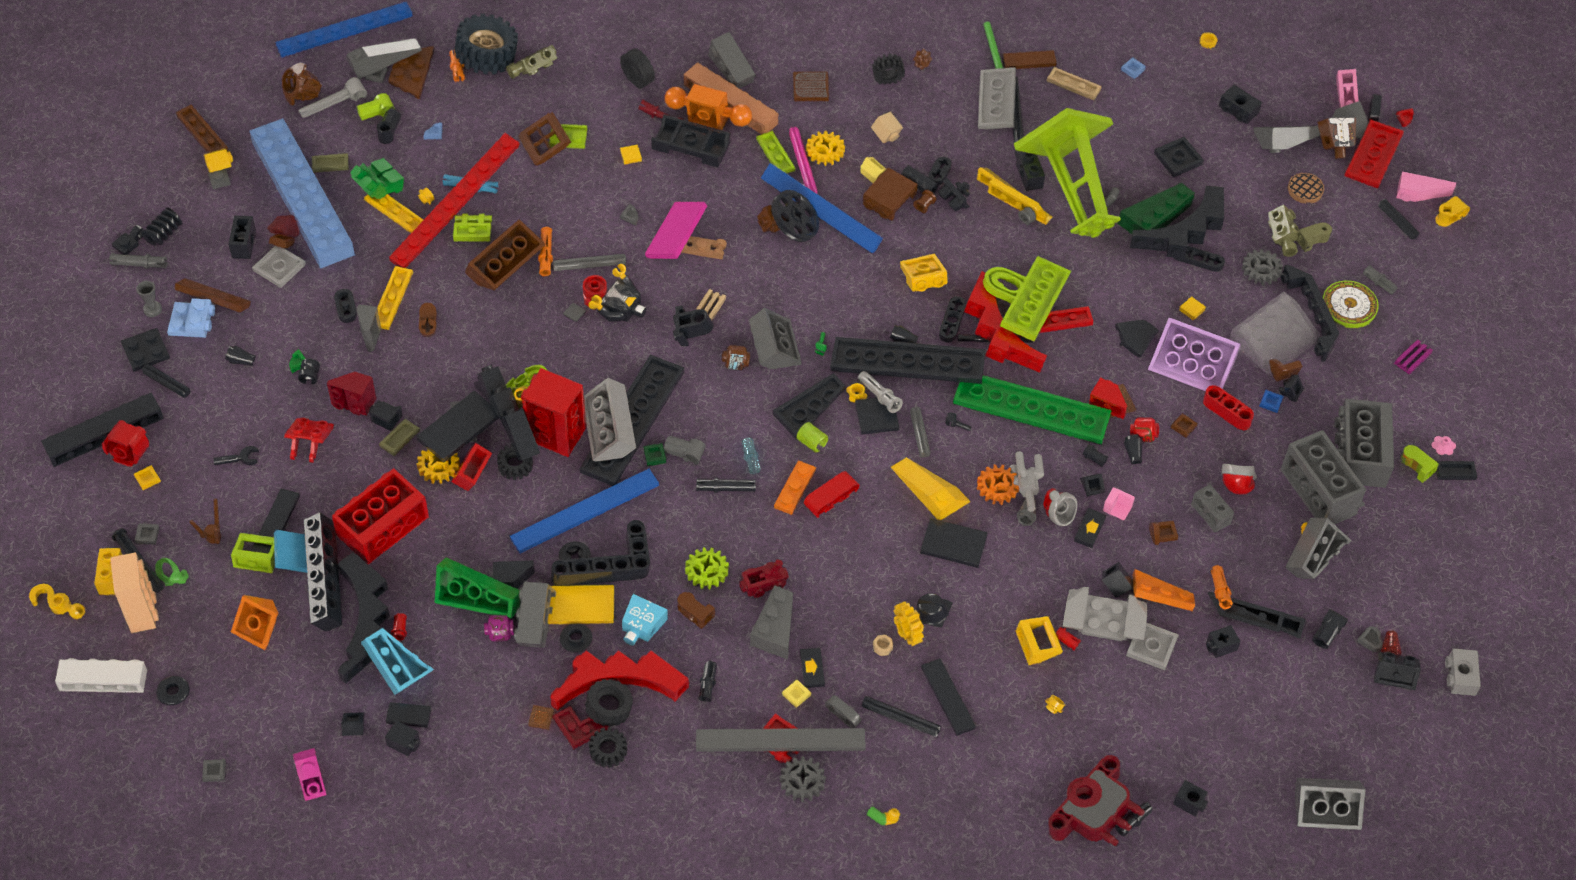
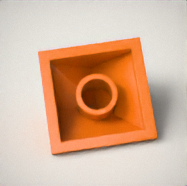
M247 595L242 596L231 633L265 650L278 616V610L273 600Z

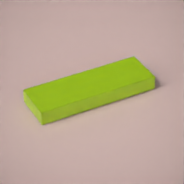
M773 131L756 136V140L773 165L785 173L795 171L793 163Z

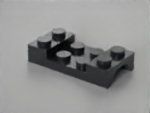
M664 114L656 138L652 137L651 149L664 153L674 150L702 158L703 164L719 168L731 142V133Z

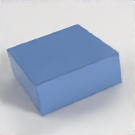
M1132 57L1122 66L1121 71L1135 79L1145 71L1146 66Z

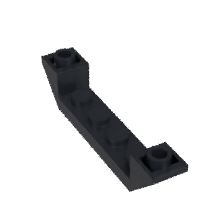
M1284 265L1283 272L1280 275L1281 282L1283 284L1288 283V289L1301 287L1302 294L1306 295L1308 299L1309 309H1313L1316 324L1321 326L1322 337H1318L1317 343L1314 346V352L1316 356H1321V361L1324 362L1336 344L1339 331L1313 276L1293 266Z

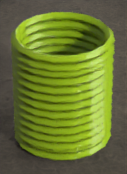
M807 422L799 429L797 440L817 453L819 452L818 448L816 449L817 445L825 447L828 436L813 426V424Z

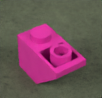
M315 749L293 754L305 801L325 796L326 791Z

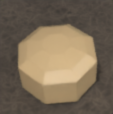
M878 635L873 641L874 652L880 656L889 655L893 650L892 639L887 635Z

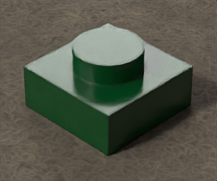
M663 443L643 446L647 467L666 463Z

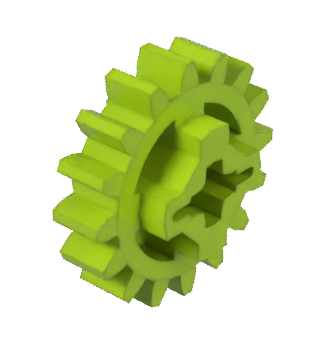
M704 547L703 552L695 550V556L689 555V560H686L685 574L688 575V581L693 580V586L700 584V589H703L704 586L711 589V585L714 584L716 587H719V581L725 582V576H728L729 563L726 562V556L721 557V551L714 553L713 548L710 551H706Z

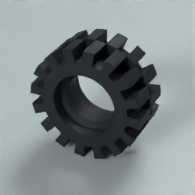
M884 54L882 55L883 58L879 56L877 60H874L872 70L875 81H878V84L881 85L882 82L883 85L887 83L892 84V82L896 84L897 80L901 81L902 77L904 78L905 69L900 56L897 57L896 54L893 56L888 54L886 56Z
M510 444V448L507 445L504 446L505 451L501 449L500 454L497 455L498 470L501 472V475L503 477L506 475V479L509 480L510 477H513V480H516V477L523 479V475L527 477L529 475L528 472L532 471L533 458L529 457L522 460V464L518 466H510L508 461L511 458L517 457L512 444Z
M608 727V731L601 728V733L598 730L595 731V736L592 735L591 741H589L591 759L595 760V764L598 765L600 763L601 767L605 768V765H608V768H612V764L617 766L619 761L623 762L624 756L626 757L627 740L622 732L619 733V730L616 728L612 731V727ZM605 742H612L616 745V750L607 754L603 753L600 747Z

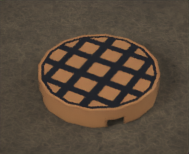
M1300 173L1291 177L1288 183V190L1290 196L1300 203H1315L1321 199L1324 193V185L1317 176L1309 173Z

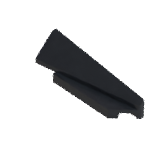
M1208 592L1220 616L1279 633L1283 631L1299 639L1302 636L1307 620L1235 598H1231L1232 605H1230L1229 609H1222L1219 606V600L1216 598L1215 593Z

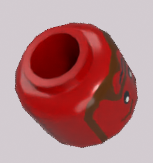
M1138 417L1134 424L1130 425V435H1139L1143 442H1153L1159 436V423H1156L1154 418Z

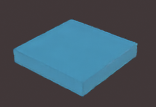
M276 530L274 532L275 568L307 573L305 534Z

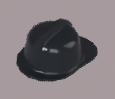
M927 593L918 599L916 611L919 613L921 623L942 627L946 617L949 616L953 603L942 599L937 594Z

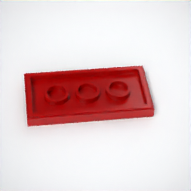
M1370 119L1346 170L1345 177L1378 189L1404 131Z

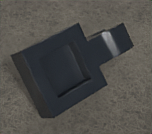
M139 225L134 226L129 235L127 233L122 234L112 243V247L121 254L128 255L139 246L137 241L143 237L141 234L143 228Z

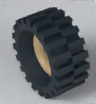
M480 13V17H477L476 14L471 15V19L466 17L464 22L461 21L459 27H457L454 49L456 59H459L461 65L465 64V68L468 70L474 68L473 72L476 73L479 70L483 71V74H488V71H491L492 74H497V70L502 73L507 65L514 63L518 33L515 32L514 26L510 27L509 21L503 22V18L500 16L494 18V15L490 14L487 17L485 13Z

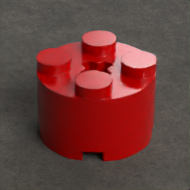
M122 420L118 421L102 443V449L106 455L110 453L113 456L112 460L114 462L132 467L133 464L136 465L149 447V440L146 437L145 429L140 426L135 427Z

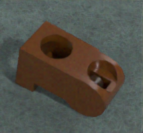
M683 592L678 596V611L699 628L703 629L715 617V607L711 604H708L706 607L695 600L692 593Z

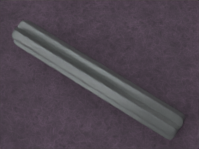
M625 254L554 260L553 269L554 271L624 265L626 264Z

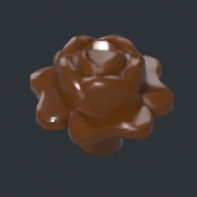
M925 49L918 50L913 58V61H915L914 66L920 69L928 67L932 61L931 53Z

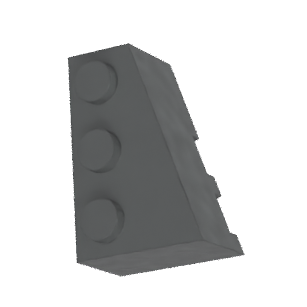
M730 32L711 40L708 56L729 83L734 84L737 88H742L754 82L755 73Z
M1310 518L1285 568L1297 578L1315 579L1329 564L1328 561L1333 556H1337L1340 553V549L1352 540L1328 518Z
M524 582L523 587L520 588L521 608L517 610L519 624L518 628H515L514 639L520 646L545 648L549 630L548 616L553 611V607H550L551 597H556V591L548 583Z
M774 586L750 634V646L788 660L793 592Z

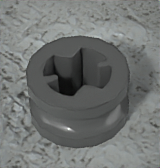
M1025 207L1018 213L1019 219L1026 225L1036 220L1034 211L1029 207Z

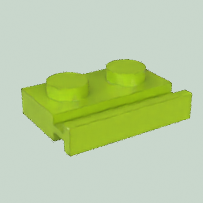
M561 124L571 140V143L566 148H585L587 125ZM556 135L550 138L549 144L551 147L559 143Z

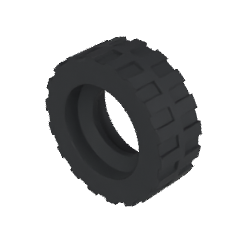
M633 48L620 57V64L624 75L637 88H644L654 81L655 72L653 66L641 50Z
M612 679L597 681L588 691L585 710L589 714L590 719L592 718L595 723L608 727L618 726L629 717L633 696H631V691L627 689V686L619 681H613ZM602 696H612L619 701V707L616 710L604 709L600 706L599 699Z

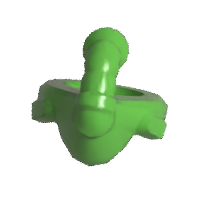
M161 558L157 561L155 571L158 578L165 583V586H171L174 583L184 584L188 579L187 571L183 569L180 572L178 566L171 559ZM163 563L171 565L173 573L170 577L163 573Z

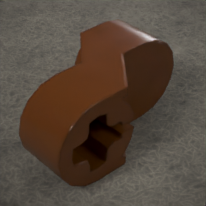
M424 303L419 309V331L422 336L431 337L436 333V307L432 303Z

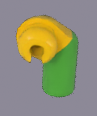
M872 806L867 815L880 825L895 824L899 820L900 812L892 808L888 812L882 813Z

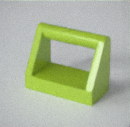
M240 533L231 553L233 567L273 573L275 567L274 537ZM245 541L272 545L269 554L243 550Z

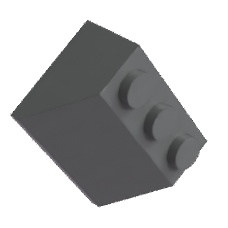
M763 308L749 319L760 365L769 369H777L802 364L790 319L767 308Z
M1296 778L1295 804L1297 827L1362 830L1366 789L1360 781Z

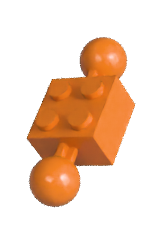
M694 84L688 95L680 87H672L665 94V102L671 109H681L687 106L688 121L722 130L729 117L731 122L738 127L748 125L752 119V111L747 105L737 104L733 108L728 107L727 92Z

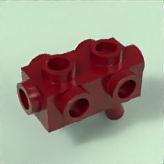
M778 559L775 562H768L764 566L749 568L741 572L739 585L742 593L746 592L748 597L754 596L759 598L766 591L773 590L774 586L784 588L786 579L789 576L785 567L782 568L783 562Z

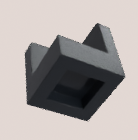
M1120 562L1102 572L1103 582L1116 598L1133 588V580Z

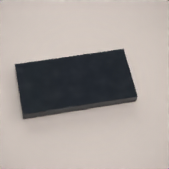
M474 390L416 437L423 446L444 463L498 420L499 417L492 405Z

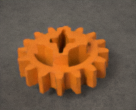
M994 464L993 469L987 466L986 472L981 471L977 480V490H980V496H986V502L991 499L992 504L999 501L1000 505H1003L1004 500L1010 503L1011 498L1015 499L1016 494L1019 492V486L1013 483L1014 476L1017 473L1011 474V468L1005 470L1004 465L997 468V465Z

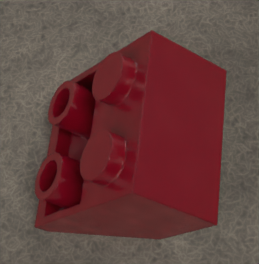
M354 371L327 382L331 404L339 410L347 409L355 415L362 414L367 416L371 406L377 399L371 376Z

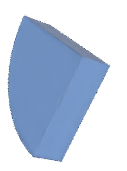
M436 123L433 127L426 130L424 139H442V123Z

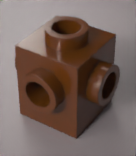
M772 205L763 207L761 213L757 216L758 223L763 232L771 231V233L779 231L780 228L773 218Z

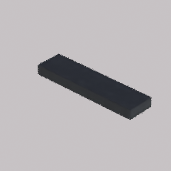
M281 488L258 535L274 537L276 530L284 531L300 498V494ZM254 543L251 551L269 554L272 545Z
M939 658L921 665V669L956 736L976 729V725L941 659Z

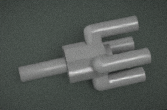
M1016 452V465L1010 466V473H1017L1014 476L1013 483L1019 486V492L1023 497H1026L1027 509L1032 512L1035 511L1034 495L1039 493L1038 479L1044 476L1042 456L1036 454L1034 456L1035 468L1030 467L1026 470L1023 453Z

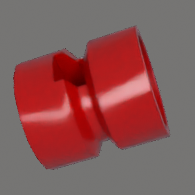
M591 275L583 281V298L587 307H589V303L592 301L591 298L594 295H598L602 299L607 293V282L603 277Z

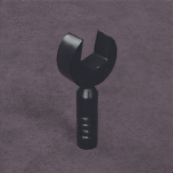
M247 446L241 450L240 455L214 457V465L234 463L239 460L245 465H254L258 463L257 459H248V456L251 452H259V450L254 446Z

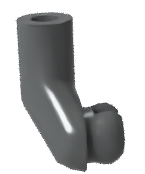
M1112 188L1107 199H1105L1107 209L1117 199L1119 195L1118 188Z

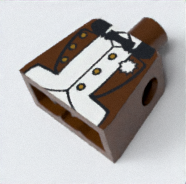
M1327 118L1318 122L1324 149L1334 150L1335 159L1346 158L1345 149L1355 146L1356 118Z

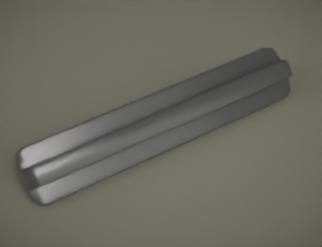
M912 407L910 415L920 457H929L930 448L921 409L919 407Z

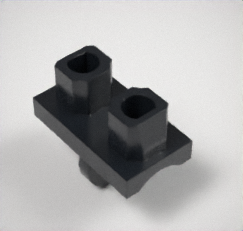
M948 178L943 180L944 186L938 193L944 201L951 196L954 197L948 202L954 212L962 207L964 209L969 208L970 206L966 203L967 199L963 195L966 197L970 195L968 191L970 185L967 182L960 183L958 181L955 184L956 188Z

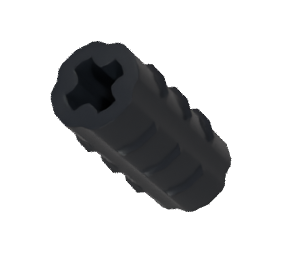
M910 165L905 167L901 173L904 177L917 183V189L921 193L924 190L935 193L938 189L939 184Z

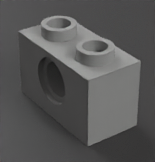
M1452 649L1450 655L1445 660V667L1449 668L1447 686L1451 687V694L1476 696L1481 687L1478 651Z

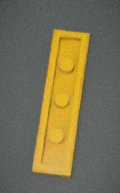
M368 194L364 197L366 202L410 233L423 221L421 217L388 194L381 199L372 198Z
M395 266L377 307L382 329H390L413 275L412 269Z

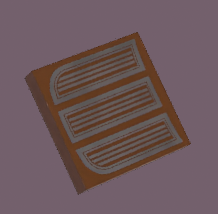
M793 72L794 101H829L828 72Z

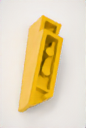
M983 167L978 169L977 180L989 186V194L1020 211L1025 207L1031 208L1036 215V220L1045 225L1052 219V216L1044 211L1038 202L1023 195L993 171Z

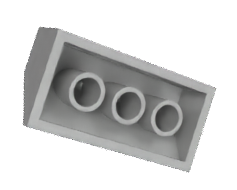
M607 378L584 395L586 424L592 460L595 462L623 458L636 449L625 385Z

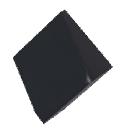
M1101 473L1080 478L1086 496L1105 493Z
M363 712L343 713L341 722L342 736L364 734Z

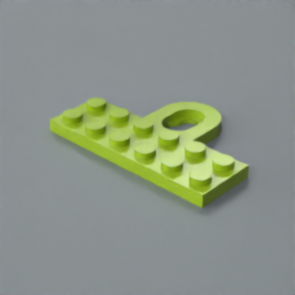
M1037 256L1026 277L1003 267L989 269L983 279L985 289L993 296L1011 303L1000 326L1035 342L1071 271ZM998 279L1012 283L1018 290L1007 289Z

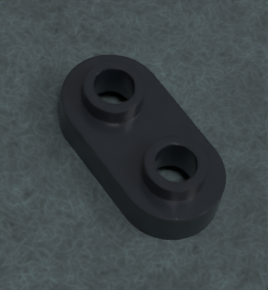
M340 289L334 295L340 321L349 323L357 317L353 293L348 289Z

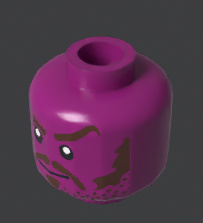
M491 615L488 623H484V633L489 635L490 640L493 642L508 641L511 635H514V620L504 615Z

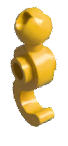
M39 584L32 588L29 593V599L33 606L38 605V596L46 593L48 594L49 607L54 614L60 615L69 612L73 619H80L85 615V607L82 604L75 603L72 605L66 594H55L53 588L48 584Z

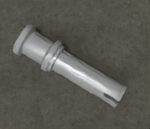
M865 371L859 374L858 380L877 396L880 404L887 406V410L890 413H895L902 407V399L895 397L891 389L884 388Z

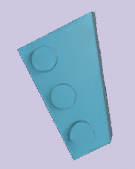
M383 628L361 642L394 695L434 670L422 662L418 656L406 649L402 643Z

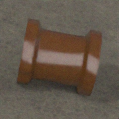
M924 190L922 196L913 202V206L916 210L925 214L928 207L936 202V196L931 191Z

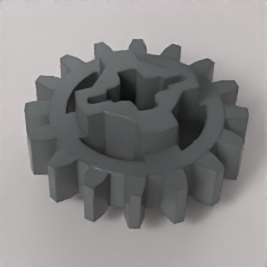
M1254 249L1252 254L1248 252L1247 256L1243 259V275H1249V281L1254 279V284H1257L1259 281L1262 285L1265 282L1270 285L1272 280L1276 282L1278 277H1280L1283 264H1280V258L1276 259V253L1271 255L1270 250L1265 253L1263 249H1260V252Z
M804 756L801 757V761L793 758L792 764L787 761L786 768L781 769V790H786V796L792 794L793 801L797 797L800 798L801 802H804L805 798L812 801L813 795L819 797L820 791L824 790L823 783L826 782V776H823L824 769H819V762L813 764V758H810L808 761H805ZM802 773L804 774L805 778L804 784H802L801 780Z

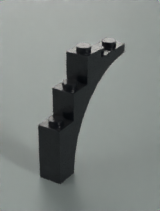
M1206 186L1200 206L1193 214L1175 225L1154 230H1132L1130 248L1166 251V257L1185 258L1188 243H1204L1206 229L1221 231L1224 221V187Z
M491 364L481 368L482 372L477 374L478 381L473 383L476 389L485 395L494 408L511 441L518 460H525L539 454V448L524 410L519 409L511 387H506L499 366L493 367Z

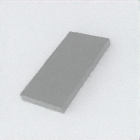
M1015 68L980 71L979 129L1014 127Z

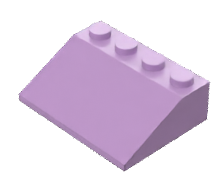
M1168 318L1148 370L1206 391L1207 387L1211 385H1216L1223 389L1240 350V343Z

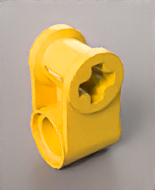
M1454 196L1449 201L1440 205L1439 214L1436 216L1435 221L1438 225L1447 227L1460 220V217H1465L1469 213L1470 207L1457 196Z

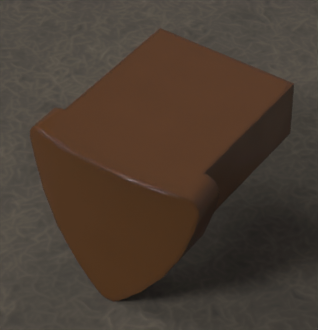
M1277 359L1269 360L1270 369L1276 382L1290 378L1292 374L1297 375L1303 367L1299 360L1284 365Z
M1174 521L1150 522L1149 531L1155 545H1159L1160 542L1178 540Z

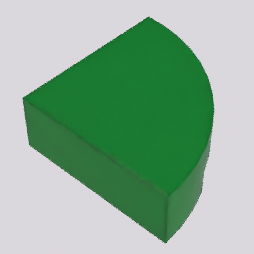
M299 349L293 353L289 367L291 373L300 370L302 360L306 359Z

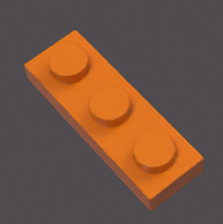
M798 460L777 498L774 508L792 515L813 477L816 467Z

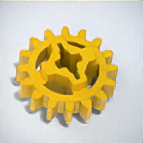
M827 131L824 134L818 132L817 136L812 134L811 139H808L806 144L807 156L811 157V161L817 160V164L824 162V166H826L827 162H830L833 165L834 160L839 162L840 157L843 158L844 140H840V135L834 136V132L827 134Z
M422 450V456L417 457L419 475L424 476L425 481L431 479L432 484L436 480H439V483L442 484L443 479L449 482V477H454L455 471L458 470L460 465L457 453L444 463L429 450L427 452Z
M906 601L894 606L895 610L893 612L896 615L894 616V623L898 629V634L904 637L905 640L907 639L908 645L911 644V646L923 642L922 638H924L922 631L924 627L919 618V613L913 607H910V604L906 603Z

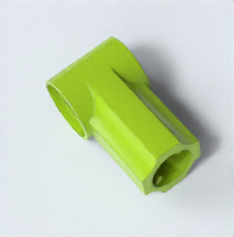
M385 93L377 95L374 101L356 106L361 120L378 115L384 117L387 110H390V108L395 109L389 96Z

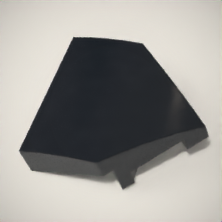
M1145 320L1115 324L1120 336V346H1124L1137 357L1142 356L1159 332L1156 327Z

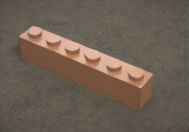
M696 63L684 74V86L692 89L693 85L696 84L727 92L728 107L733 108L737 104L747 105L752 111V119L747 126L758 133L770 132L778 125V113L774 109H770L761 101L751 97L747 92H743L734 84L724 80L720 75L710 71L707 67Z

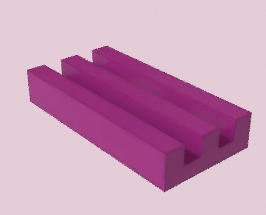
M1416 340L1394 363L1409 375L1433 351L1431 348L1427 349V345H1421L1420 340ZM1417 347L1419 348V349H1418L1416 352H1414L1403 364H1401V362H1402L1414 349H1416ZM1422 351L1425 352L1411 367L1407 368Z

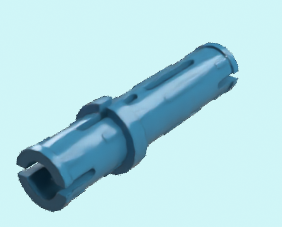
M445 174L443 178L446 180H443V186L455 187L463 177ZM487 181L477 192L486 191L496 194L498 189L492 187L498 188V182Z

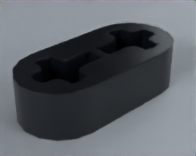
M1372 94L1368 122L1370 119L1378 122L1382 95Z
M947 157L938 158L931 168L928 177L932 178L939 185L943 184V180L946 179L951 170V160Z

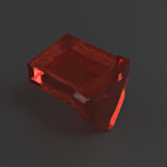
M292 214L277 216L267 228L273 234L282 233L290 237H297L299 235L298 225Z

